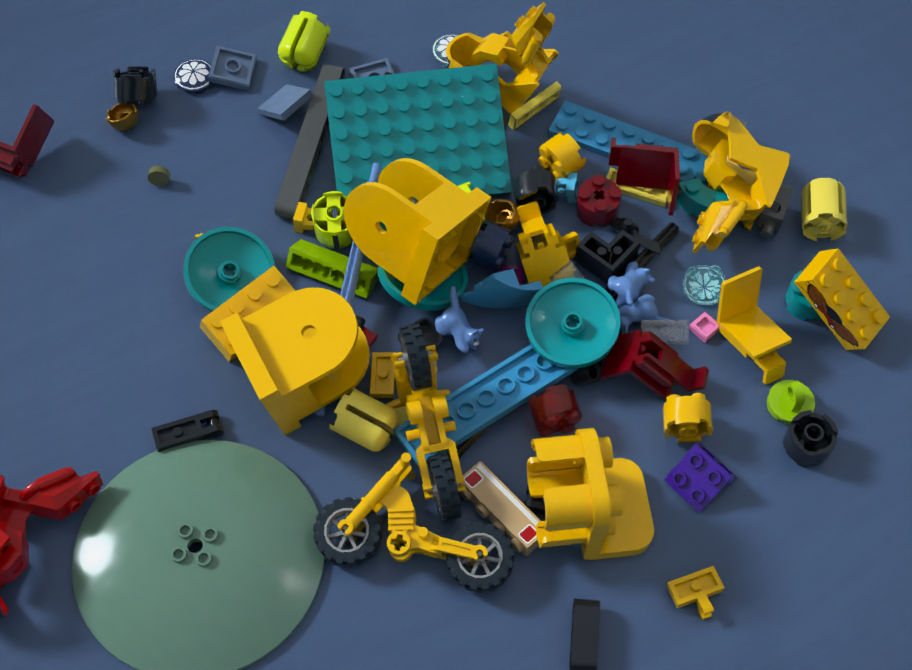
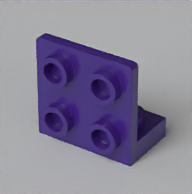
M695 444L664 480L697 512H702L726 484H732L738 477L702 444Z

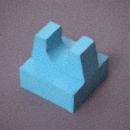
M571 172L567 178L557 179V188H559V196L567 197L568 203H576L580 183L578 173Z

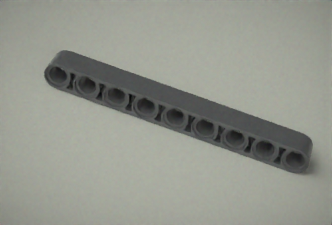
M323 64L313 97L308 106L275 203L276 216L293 219L298 202L304 203L329 128L324 81L344 79V67Z

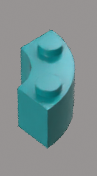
M699 178L679 182L676 202L690 216L693 214L699 217L702 211L705 212L713 202L729 201L724 191H714L708 188Z

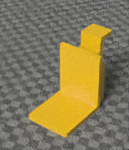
M537 201L518 206L517 210L523 233L518 234L520 242L516 243V247L528 283L541 281L542 287L559 279L575 278L565 244L558 230L555 231L552 223L545 225Z
M758 266L721 283L717 324L720 326L719 332L745 358L750 357L764 371L762 382L768 385L784 377L786 362L777 354L776 349L792 343V338L757 306L763 271Z

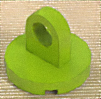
M782 380L776 383L770 389L766 400L767 408L772 417L783 421L787 425H790L793 418L800 412L812 410L811 413H813L815 408V399L811 390L803 383L795 380Z

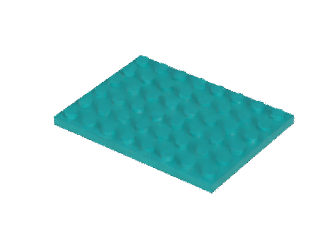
M497 64L324 81L336 189L338 192H342L343 195L348 196L357 186L369 181L373 163H380L382 165L381 173L388 164L402 158L414 159L426 164L456 186L470 182L471 186L469 188L471 191L477 187L489 196L512 193ZM412 197L415 204L418 203V200Z

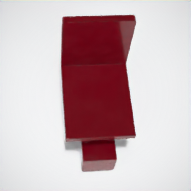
M32 105L13 146L0 142L1 171L21 178L22 175H27L28 165H34L54 124V120L39 106Z
M611 138L609 165L618 166L615 184L667 190L668 215L673 216L680 182L678 148L637 143L636 146L616 145V138Z
M636 330L618 336L616 344L606 356L600 380L630 373L667 401L666 398L671 395L673 382L688 392L704 389L709 369L706 366L693 369L678 357V353L654 333Z

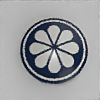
M191 59L181 63L175 69L173 75L176 87L185 91L195 92L196 94L204 93L206 88L212 83L208 82L211 64L201 59Z

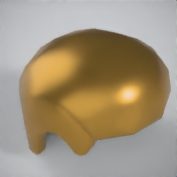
M118 103L111 110H107L108 117L105 119L115 130L127 131L136 125L139 112L132 103Z

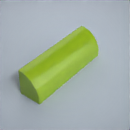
M300 239L289 247L286 268L342 289L349 257ZM361 263L355 290L356 295L367 298L372 293L379 278L377 267Z

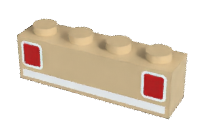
M479 461L463 475L466 490L460 491L459 494L466 501L470 500L475 505V509L481 517H487L496 528L505 532L517 553L521 552L527 557L539 546L536 536V525L541 520Z

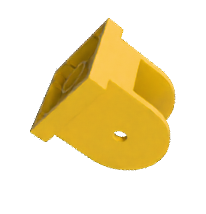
M402 158L391 162L382 170L378 183H363L348 194L344 205V218L348 232L361 252L404 283L401 296L417 305L468 261L491 196L477 187L470 193H467L426 164L414 159ZM412 197L416 198L418 203L415 204ZM380 222L386 226L387 231L382 229Z
M313 287L300 289L285 295L241 319L238 313H235L220 321L259 400L284 435L302 427L299 422L302 418L352 391L351 387L355 388L360 383L369 365L370 350L368 341L358 326L352 307L342 296L328 289Z

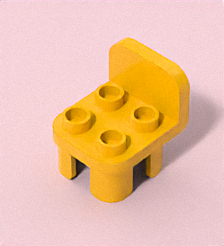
M594 428L577 429L575 435L531 440V447L533 451H536L537 457H531L527 461L529 493L533 498L544 497L546 521H540L536 525V536L540 548L581 544L585 560H598L638 555L649 547L654 536V524L643 473L633 461L625 458H613L612 444L609 437H598Z

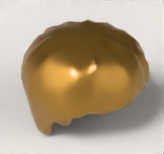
M496 199L489 203L484 218L512 231L518 225L520 216L518 215L517 206L513 201Z

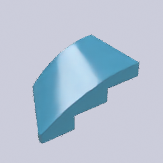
M514 269L491 274L483 281L474 285V291L462 293L459 296L461 301L468 304L493 309H510L528 306L535 294L543 287L541 281L519 285Z

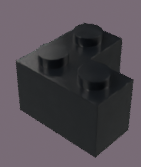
M622 230L608 244L596 234L590 232L577 245L575 261L608 284L611 276H618L637 257L640 241Z

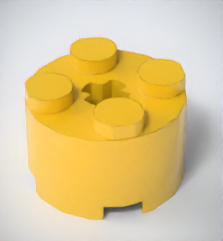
M559 132L539 147L540 157L538 162L540 166H543L544 169L547 168L554 174L556 182L558 178H567L571 172L577 173L586 166L585 157L581 159L578 150L581 149L580 146L569 134L563 136L562 132Z
M694 393L691 396L673 394L666 398L667 402L663 405V425L666 438L669 439L672 436L677 437V442L691 443L701 441V436L712 435L711 404L706 400L705 394Z

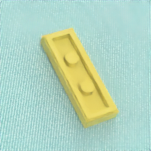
M556 81L511 113L508 126L515 130L558 99L562 86Z
M610 167L606 178L615 183L618 169ZM617 185L624 195L658 206H666L668 200L667 190Z

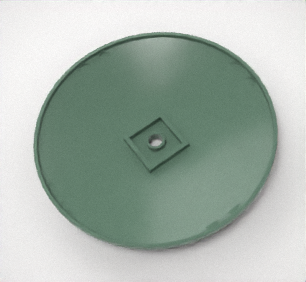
M197 440L160 452H152L135 461L113 478L97 496L83 519L77 535L72 561V582L80 613L86 625L102 646L118 660L135 670L245 669L268 656L293 634L305 618L317 595L323 576L325 558L318 550L313 537V526L316 524V517L319 513L315 503L303 483L284 464L274 457L244 444L221 440ZM195 542L203 544L199 552L192 553L189 551L191 544Z

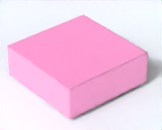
M704 312L689 325L688 329L706 343L719 332L720 326L710 315Z

